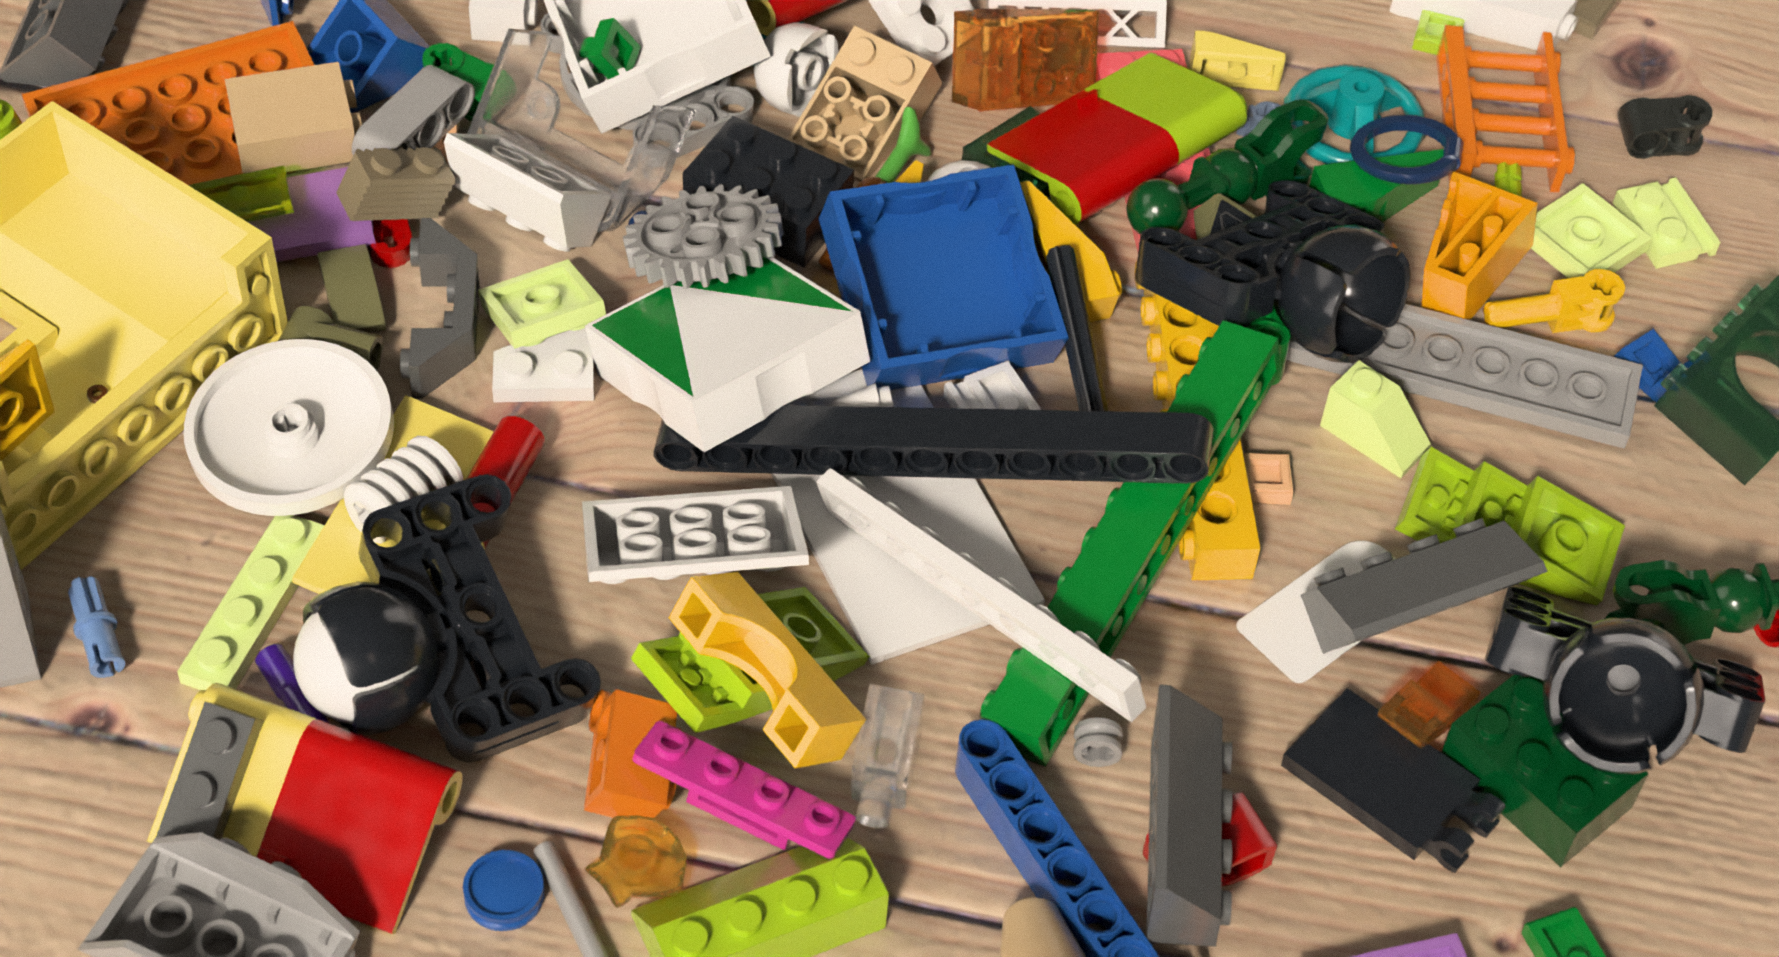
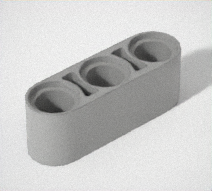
M427 65L362 124L354 136L352 154L354 155L357 148L362 151L366 148L371 151L374 148H387L390 150L394 148L397 151L400 147L406 151L408 148L416 150L417 147L432 148L470 110L475 92L473 85L434 65Z

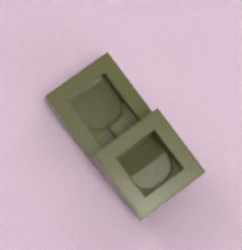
M366 244L318 252V260L334 324L369 333L386 330L383 309Z

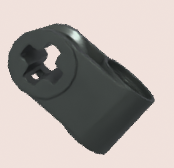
M1692 95L1655 99L1637 98L1626 102L1617 112L1618 123L1627 151L1630 156L1639 159L1654 156L1694 155L1701 149L1704 141L1702 130L1709 125L1713 116L1710 104L1704 99ZM1687 108L1686 114H1683L1684 109Z

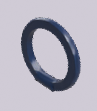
M1395 115L1379 118L1358 129L1350 142L1352 158L1363 171L1373 177L1392 183L1424 184L1437 181L1457 170L1461 165L1463 140L1448 126L1426 117ZM1411 131L1435 139L1444 147L1443 157L1434 163L1420 167L1405 168L1377 161L1368 154L1365 145L1370 139L1382 133Z

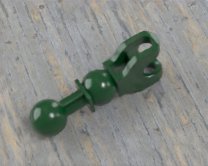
M1305 99L1294 100L1272 109L1248 135L1236 140L1234 148L1218 149L1206 159L1204 157L1195 159L1188 181L1176 185L1166 179L1153 178L1137 185L1127 200L1126 213L1130 225L1140 235L1142 231L1152 227H1163L1179 231L1186 221L1188 210L1202 205L1215 194H1222L1238 205H1241L1250 197L1254 201L1267 197L1268 186L1274 181L1289 180L1307 186L1312 170L1304 165L1299 158L1307 149L1322 140L1329 121L1328 115L1319 106ZM1294 121L1310 122L1295 129L1291 126V123Z
M1668 560L1633 564L1624 567L1617 574L1613 595L1620 609L1608 613L1605 619L1631 617L1649 621L1669 631L1684 646L1693 641L1710 639L1714 627L1727 633H1743L1759 624L1761 630H1768L1772 625L1777 610H1779V579H1770L1764 563L1755 564L1752 573L1742 568L1730 567L1714 572L1710 577L1706 569L1686 570L1679 564ZM1640 585L1648 589L1649 592L1647 595H1639L1633 592L1630 587Z

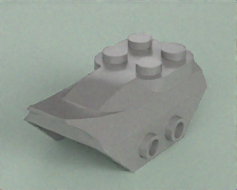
M200 832L155 837L78 950L92 957H356L355 945L360 931L306 880L302 879L301 875L292 867L281 862L269 864L250 855L243 845L232 839L222 838L219 841Z

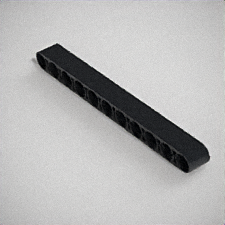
M784 405L763 421L706 452H703L667 426L662 419L653 453L656 461L663 467L682 472L823 475L831 468L840 475L1188 484L1201 481L1208 475L1213 427L1211 422L1201 415L1177 412Z

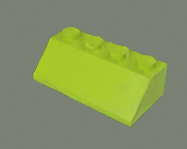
M847 837L834 858L828 859L804 846H800L631 910V916L650 957H812L886 928L889 893L866 849Z

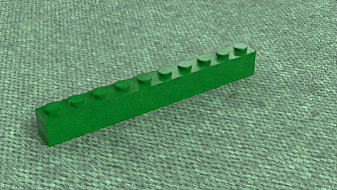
M1223 320L1213 337H1207L1204 340L1199 351L1198 362L1190 374H1184L1180 379L1175 399L1167 412L1198 414L1211 422L1213 436L1208 475L1201 481L1188 484L1123 482L1120 488L1116 487L1110 493L1105 513L1097 527L1092 526L1086 532L1081 546V553L1073 566H1067L1061 573L1056 593L1047 608L1058 618L1060 624L1071 632L1082 631L1098 645L1100 651L1111 658L1280 373L1281 361L1277 337ZM1017 648L1010 656L1006 675L997 690H991L986 695L982 703L980 717L982 720H990L999 724L1023 758L1046 767L1089 693L1025 648Z

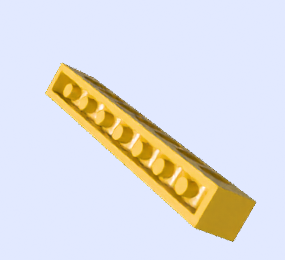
M1136 261V263H1135V272H1134V276H1135V273H1136V265H1137V261ZM1135 281L1136 289H1143L1144 297L1141 298L1140 306L1141 323L1143 326L1150 327L1146 343L1147 359L1149 363H1156L1157 369L1153 373V396L1155 401L1162 400L1163 409L1160 412H1167L1175 399L1180 379L1184 374L1191 373L1198 362L1202 343L1207 337L1212 338L1219 326L1147 290ZM1241 440L1237 443L1178 543L1180 559L1188 560L1192 581L1253 579L1260 552V543Z

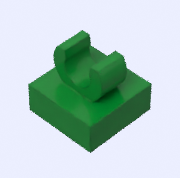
M613 17L599 21L594 37H587L583 40L579 56L580 58L587 57L594 64L592 70L595 73L603 74L609 80L619 75L618 69L624 67L626 71L634 68L641 45Z

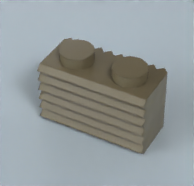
M401 147L398 151L394 148H391V150L387 148H374L373 151L367 148L362 151L357 148L336 194L350 221L438 218V211H442V205H445V198H448V191H452V185H455V177L441 151L435 147L433 149L417 147L416 150L408 148L407 151Z

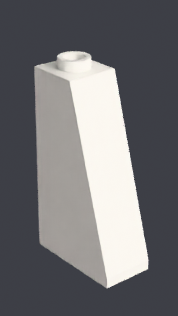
M1392 0L1390 12L1415 20H1420L1422 9L1462 18L1465 20L1463 32L1537 50L1542 32H1552L1554 47L1560 39L1567 41L1570 38L1578 22V17L1573 15L1578 0Z

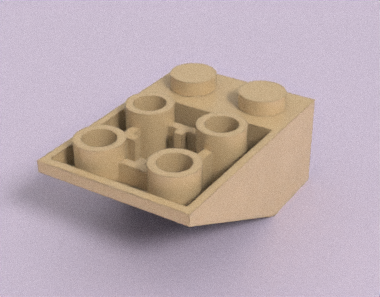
M854 25L787 140L854 169V178L862 181L870 177L894 150L901 129L904 109L906 107L913 108L920 122L941 87L942 81L932 62Z

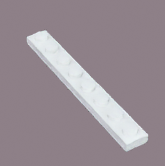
M830 468L816 481L828 513L1127 720L1133 722L1146 708L1140 685L1142 682L1141 676L1127 661L1120 658L1114 661L1102 653L1098 645L1082 631L1073 633L1062 626L1058 618L1042 604H1037L1034 607L1021 598L1019 592L1010 582L1001 577L996 580L982 571L979 564L970 555L962 551L956 554L944 545L941 538L933 530L926 526L919 529L909 522L904 513L895 504L889 501L883 504L872 497L869 490L858 479L850 477L847 480Z

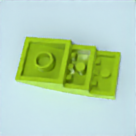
M1430 447L1421 456L1395 530L1416 541L1437 534L1439 542L1443 543L1456 538L1453 529L1483 518L1486 527L1505 521L1543 560L1548 571L1519 584L1545 593L1593 605H1598L1603 600L1625 528L1624 524L1539 476L1529 485H1526L1485 461L1474 471L1433 447Z
M806 587L758 594L833 681L865 665L870 657ZM681 632L675 637L639 642L631 657L635 665L694 733L736 723L773 709L768 695L751 676L726 661L698 654Z

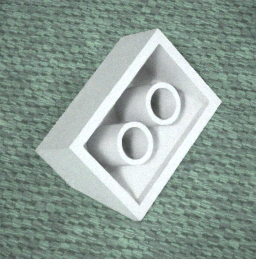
M447 133L444 145L449 167L455 177V185L453 186L468 194V201L471 204L484 210L494 211L496 209L507 215L505 221L508 224L524 231L535 230L545 236L543 242L557 250L570 252L571 248L591 247L611 194L500 135Z

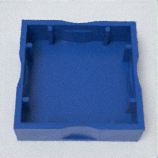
M1014 165L953 173L936 180L921 183L892 182L829 192L819 217V222L841 298L844 302L861 312L870 358L869 363L861 366L867 386L876 383L877 388L889 386L890 390L961 379L964 376L1009 361L1013 369L1049 364L1055 361L1069 337L1050 277L1036 251L1033 223Z

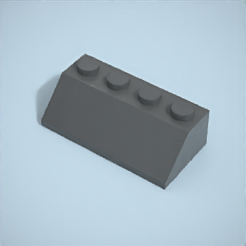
M30 0L0 69V79L10 83L50 87L97 74L105 62V58L102 56L104 47L111 42L118 30V27L114 24L115 20L125 9L129 0Z
M1482 518L1453 529L1456 538L1440 543L1436 534L1407 545L1410 554L1393 560L1390 551L1361 561L1364 571L1346 576L1342 567L1313 578L1316 588L1301 594V598L1321 651L1324 654L1501 591L1548 571L1543 560L1505 521L1486 527Z
M1160 684L1151 738L1146 938L1149 942L1216 947L1220 925L1230 926L1232 911V892L1221 890V873L1230 874L1232 862V840L1222 839V823H1230L1232 814V789H1222V774L1231 773L1232 740H1222V717L1173 686Z

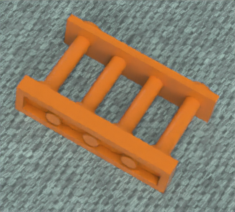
M1445 25L1436 62L1443 124L1452 129L1463 140L1461 165L1455 172L1471 177L1473 168H1480L1481 164L1498 165L1506 162L1508 165L1517 163L1523 167L1547 168L1550 192H1559L1565 174H1571L1573 171L1575 151L1574 147H1569L1567 143L1558 81L1561 55L1559 51H1554L1552 32H1542L1536 54L1472 50L1471 45H1465L1463 26ZM1470 68L1534 72L1535 85L1475 81V77L1469 76L1468 71ZM1474 99L1537 103L1540 117L1479 113L1478 108H1472V102ZM1477 131L1542 135L1544 149L1483 145L1481 140H1476ZM1452 173L1449 174V184H1450V179H1451Z

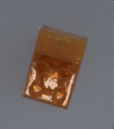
M1006 8L954 11L952 102L981 112L1057 105L1096 83L1099 11Z

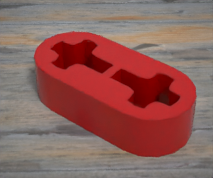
M373 220L376 243L367 246L373 262L385 268H397L406 264L410 260V241L412 238L408 220ZM392 236L395 247H388L386 242H384V237Z

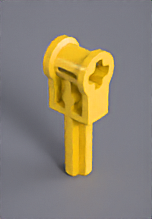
M1594 269L1588 271L1582 277L1554 280L1549 294L1488 302L1484 305L1483 309L1485 324L1498 328L1547 321L1552 333L1580 329L1589 332H1603L1612 326L1615 318L1613 307L1622 299L1625 292V284L1621 277L1612 271Z

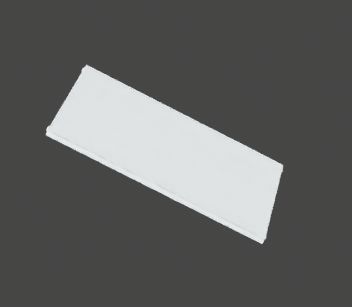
M860 369L851 372L816 392L785 405L821 406V404L830 403L832 400L865 388L867 385L863 371ZM921 385L890 390L893 407L934 408ZM771 474L778 487L791 486L804 538L859 643L870 656L868 660L871 665L990 625L828 513L816 483L822 475ZM841 475L847 480L850 477L858 479L869 490L871 496L884 504L889 501L895 504L904 513L907 520L919 529L926 526L933 530L941 538L944 545L956 554L962 551L970 555L979 564L982 571L996 580L1001 577L1010 582L1019 592L1021 598L1034 607L1037 604L1044 605V597L976 479Z

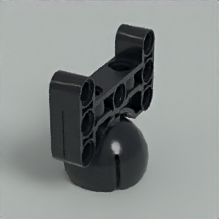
M1278 180L1270 183L1268 186L1263 215L1206 237L1194 240L1178 231L1163 227H1152L1142 231L1135 281L1147 290L1218 326L1224 320L1247 327L1252 321L1271 314L1274 299H1277L1282 321L1300 346L1321 359L1337 363H1353L1372 354L1384 342L1385 334L1383 331L1371 327L1339 309V306L1345 305L1356 313L1384 327L1390 328L1394 326L1401 315L1407 299L1410 285V267L1407 258L1398 245L1383 235L1385 225L1379 219L1299 182Z
M1509 587L1507 589L1489 640L1485 660L1490 665L1505 672L1523 677L1532 676L1544 680L1542 687L1543 708L1550 727H1554L1552 731L1562 747L1578 761L1596 770L1608 773L1638 774L1653 770L1654 768L1650 752L1652 745H1656L1658 753L1656 759L1659 765L1662 766L1674 759L1688 745L1694 734L1699 735L1700 738L1725 750L1737 753H1745L1755 730L1754 727L1758 722L1766 701L1760 673L1745 665L1727 659L1716 658L1713 665L1695 659L1683 643L1669 631L1649 621L1631 617L1607 618L1592 623L1553 609V601L1543 595L1518 587Z

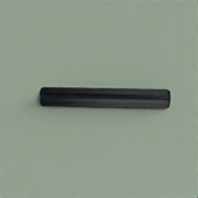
M1070 245L1055 246L1049 249L1046 259L1053 290L1069 337L1065 347L1079 411H1109L1075 252Z

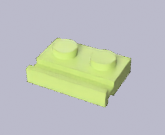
M1676 177L1670 178L1668 184L1660 185L1657 181L1617 190L1613 200L1615 208L1652 237L1649 249L1645 253L1656 269L1696 260L1699 254L1707 253L1709 256L1716 255L1721 242Z

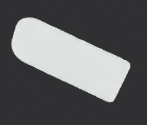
M1354 541L1342 546L1239 619L1236 624L1238 631L1290 680L1295 683L1306 682L1360 641L1323 654L1301 594L1316 588L1313 578L1342 567L1346 576L1364 571L1361 561L1387 552V550L1368 541Z

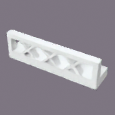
M986 0V10H988L987 42L1164 49L1167 0ZM998 10L1019 11L1028 21L1016 33L997 32ZM1028 11L1037 13L1032 16ZM1045 12L1064 13L1072 24L1060 35L1048 34L1036 20ZM1073 13H1081L1082 15L1076 18ZM1089 14H1106L1113 20L1116 26L1105 36H1093L1081 21ZM1117 15H1127V16L1124 17V18L1121 20ZM1133 16H1156L1155 38H1137L1125 23ZM1032 25L1039 34L1023 32ZM1076 27L1084 36L1067 34ZM1121 29L1127 37L1111 36Z

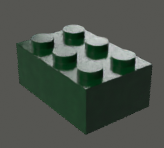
M1513 675L1452 723L1441 753L1479 778L1480 782L1476 792L1490 793L1499 798L1506 805L1501 814L1559 867H1562L1632 809L1649 773L1646 771L1638 774H1613L1596 770L1578 761L1562 747L1552 731L1554 727H1550L1543 708V681L1532 676Z

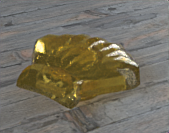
M638 815L615 816L608 825L599 860L587 865L584 869L604 888L616 908H621L632 898L662 899L679 894L684 887L687 855L678 837L669 827L656 818Z

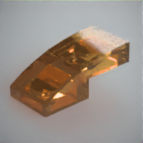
M1438 661L1417 682L1411 679L1379 709L1377 716L1417 747L1422 748L1451 728L1452 723L1476 705L1481 692Z

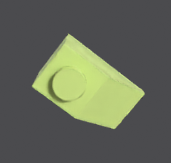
M1360 360L1330 387L1320 426L1399 478H1402L1430 448L1431 443L1400 386Z

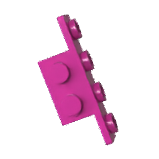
M657 721L634 751V763L688 789L687 803L784 851L789 843L793 841L831 859L835 857L853 829L856 820L854 815L663 721Z

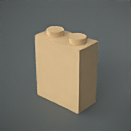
M339 62L225 79L244 179L351 161L353 157L352 142L356 132L362 126L360 112L350 113L349 108L357 107L352 79L343 80Z

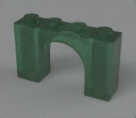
M1779 275L1765 289L1757 283L1737 304L1743 310L1740 315L1733 309L1728 312L1712 330L1718 338L1712 341L1706 335L1686 356L1693 364L1687 368L1680 362L1660 383L1667 391L1654 404L1655 408L1744 486L1779 451V420L1759 404L1744 388L1736 370L1735 358L1736 356L1743 355L1754 356L1764 359L1779 368Z

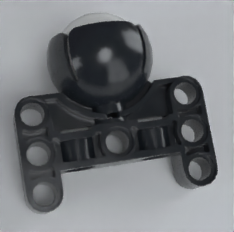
M478 475L378 509L368 515L363 523L358 555L370 582H353L332 587L316 595L303 609V626L294 647V672L303 695L315 709L325 716L338 721L343 727L348 728L349 731L362 736H369L390 731L407 722L426 701L431 703L430 712L445 742L446 749L452 757L467 763L481 761L577 724L587 718L600 690L601 680L599 672L591 663L578 658L567 659L548 667L540 668L481 544L499 535L504 528L511 502V493L503 480L493 475ZM476 503L489 504L495 511L489 513L481 512L473 505ZM426 520H437L443 523L446 528L440 530L431 529L423 522ZM387 537L395 541L396 545L393 547H382L376 544L373 539ZM474 610L481 611L490 620L487 622H476L470 619L466 613ZM564 685L576 686L584 693V697H569L563 693L560 687ZM518 703L526 704L532 708L535 715L531 717L518 716L511 710L510 706ZM468 722L476 723L484 730L485 734L477 737L468 736L461 731L459 725Z

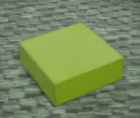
M1422 9L1412 49L1437 55L1445 25L1464 27L1465 20Z

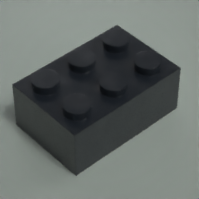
M733 115L683 171V190L691 195L697 192L699 186H704L707 192H712L718 185H723L724 191L729 192L739 185L742 186L743 194L756 189L758 190L759 197L770 196L771 204L777 203L784 231V235L781 236L782 246L774 248L775 255L805 268L825 243L819 217L829 192L854 188V169Z

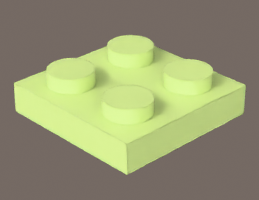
M1582 183L1536 213L1534 241L1531 249L1564 276L1574 278L1582 277L1588 271L1594 269H1606L1615 273L1648 251L1652 237Z
M569 259L478 290L482 308L514 349L540 344L545 338L568 330L583 329L588 323L606 315L603 299Z

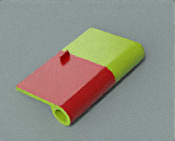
M1150 52L987 143V152L1047 182L1052 203L1070 221L1078 224L1128 195L1143 181L1157 178L1244 127L1247 122V104L1243 96L1231 88Z

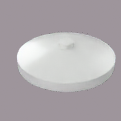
M312 339L282 340L254 347L231 358L217 368L202 383L193 396L186 412L183 430L184 444L195 475L201 484L220 501L236 509L266 516L297 515L315 511L338 502L344 498L347 486L355 481L360 482L361 476L368 471L376 470L377 464L384 460L389 450L394 431V416L387 387L382 377L360 355L345 347L325 341Z

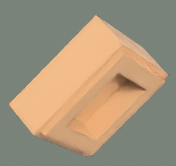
M1243 453L1252 503L1291 505L1293 486L1289 454Z

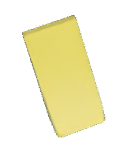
M1195 30L1190 56V70L1227 87L1279 91L1286 53L1217 33Z

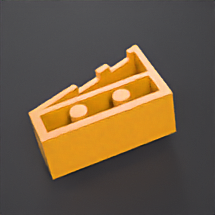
M1453 171L1446 200L1444 199L1438 229L1435 230L1424 267L1421 308L1471 320L1533 246L1538 203Z

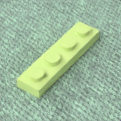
M295 515L274 516L177 672L181 684L199 690H206L213 683H220L233 689L238 687L299 585L293 583V576L325 525Z

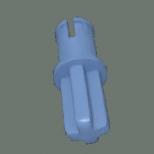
M93 576L86 578L77 577L72 580L71 587L68 590L76 618V623L73 625L74 635L83 642L91 675L97 678L111 677L114 675L110 661H113L115 670L121 672L125 667V659L121 654L115 635L117 619L114 614L108 612L99 581Z

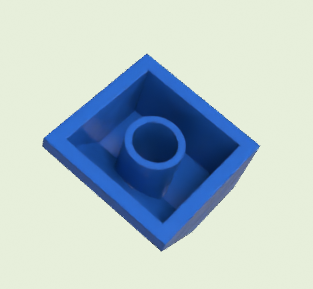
M339 0L307 47V51L314 65L339 62L343 80L352 79L357 107L349 109L350 113H355L395 95L424 68L422 65V55L430 46L388 0Z

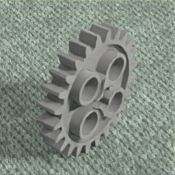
M718 185L712 192H707L704 186H699L697 192L691 195L681 190L679 191L680 198L673 200L664 196L661 198L663 205L645 206L647 214L634 215L635 224L626 225L627 235L623 236L629 267L635 268L636 276L647 275L648 283L650 284L663 279V284L666 288L672 286L677 281H682L683 289H688L694 281H700L701 285L705 288L710 285L711 279L718 278L721 282L728 283V275L732 273L747 276V266L761 268L763 266L762 257H774V248L782 246L781 236L784 235L778 205L777 203L771 204L770 196L759 197L758 190L756 189L743 194L742 186L739 185L727 192L724 191L723 185Z

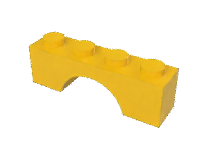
M739 572L691 577L668 617L698 654L714 657L738 667L751 676L764 689L771 701L773 713L764 726L763 731L794 768L842 760L866 718Z

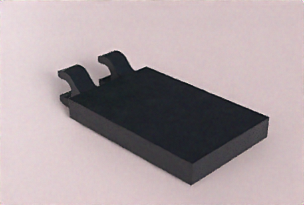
M1348 688L1284 753L1281 763L1283 768L1411 859L1415 860L1424 850L1433 856L1444 868L1453 873H1456L1468 860L1469 855L1466 852L1474 844L1475 840L1462 829L1445 827L1447 823L1456 816L1464 821L1475 833L1487 838L1498 826L1500 820L1497 817L1506 806L1499 798L1490 793H1477L1480 782L1479 778Z

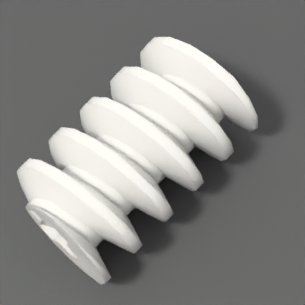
M418 435L408 441L407 447H401L392 454L391 459L386 458L377 464L376 470H370L362 475L360 482L355 481L347 486L344 492V502L349 517L355 527L362 533L363 523L372 512L463 481V475L456 460L442 445L427 436ZM385 537L373 539L374 542L380 544L386 541Z

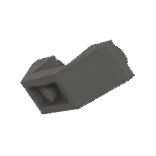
M421 218L419 238H411V267L420 268L422 287H447V302L454 303L453 311L444 312V328H411L410 348L401 349V378H410L412 398L423 399L473 363L476 358L479 313L478 290L480 289L477 254L432 218Z

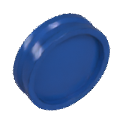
M513 850L493 851L478 858L467 870L463 881V894L467 912L480 926L494 931H511L525 926L537 916L544 902V883L540 868L530 857Z

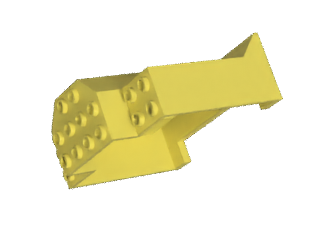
M53 101L27 118L24 123L0 140V317L17 328L0 342V357L27 339L35 343L55 408V412L8 456L2 461L0 460V507L20 569L22 570L184 430L186 412L193 396L202 383L217 368L249 349L278 341L288 323L271 236ZM97 384L105 386L108 393L96 403H91L87 397V390ZM96 392V393H94L93 395H94V396H99V395H101L102 393H101V392Z

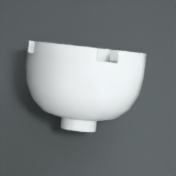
M794 22L777 27L764 39L771 57L753 65L757 89L769 105L780 111L801 117L839 52L837 40L833 35L826 33L828 30L810 24Z

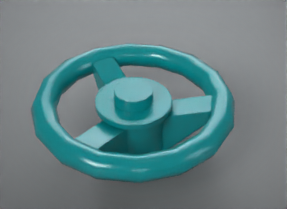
M1342 64L1318 68L1298 79L1284 98V104L1299 99H1305L1316 104L1328 115L1329 128L1335 134L1352 140L1354 134L1363 125L1381 118L1379 113L1400 106L1405 115L1425 117L1413 92L1396 78L1369 67ZM1294 121L1291 123L1292 125H1295L1296 128L1304 125L1303 121ZM1407 131L1399 144L1387 151L1374 153L1373 137L1367 142L1365 149L1373 158L1415 153L1425 135ZM1321 141L1305 152L1312 159L1324 164L1354 161L1350 152L1340 151Z

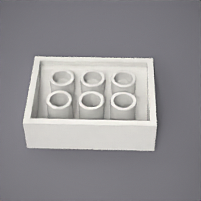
M791 486L582 502L588 582L601 581L606 584H618L634 578L654 577L660 580H670L685 574L706 573L712 575L748 569L772 572L781 570L786 566L809 565V554Z

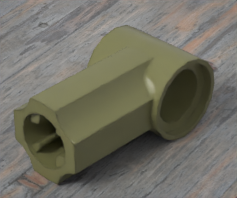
M301 306L295 309L278 340L312 339L337 344L360 355L376 371L380 366L381 354L384 348L381 335L334 324L328 314L312 306Z

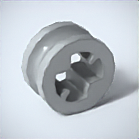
M1095 717L1080 721L1074 729L1076 742L1074 743L1073 755L1075 759L1082 764L1093 767H1105L1117 763L1122 757L1120 742L1122 741L1123 730L1121 726L1107 718Z

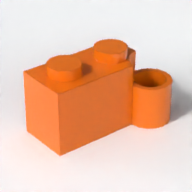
M618 689L614 692L599 691L592 705L589 718V730L594 733L584 811L647 826L663 809L667 810L670 807L674 798L676 783L633 762L635 749L657 721H663L681 730L680 727H676L677 712L669 703Z

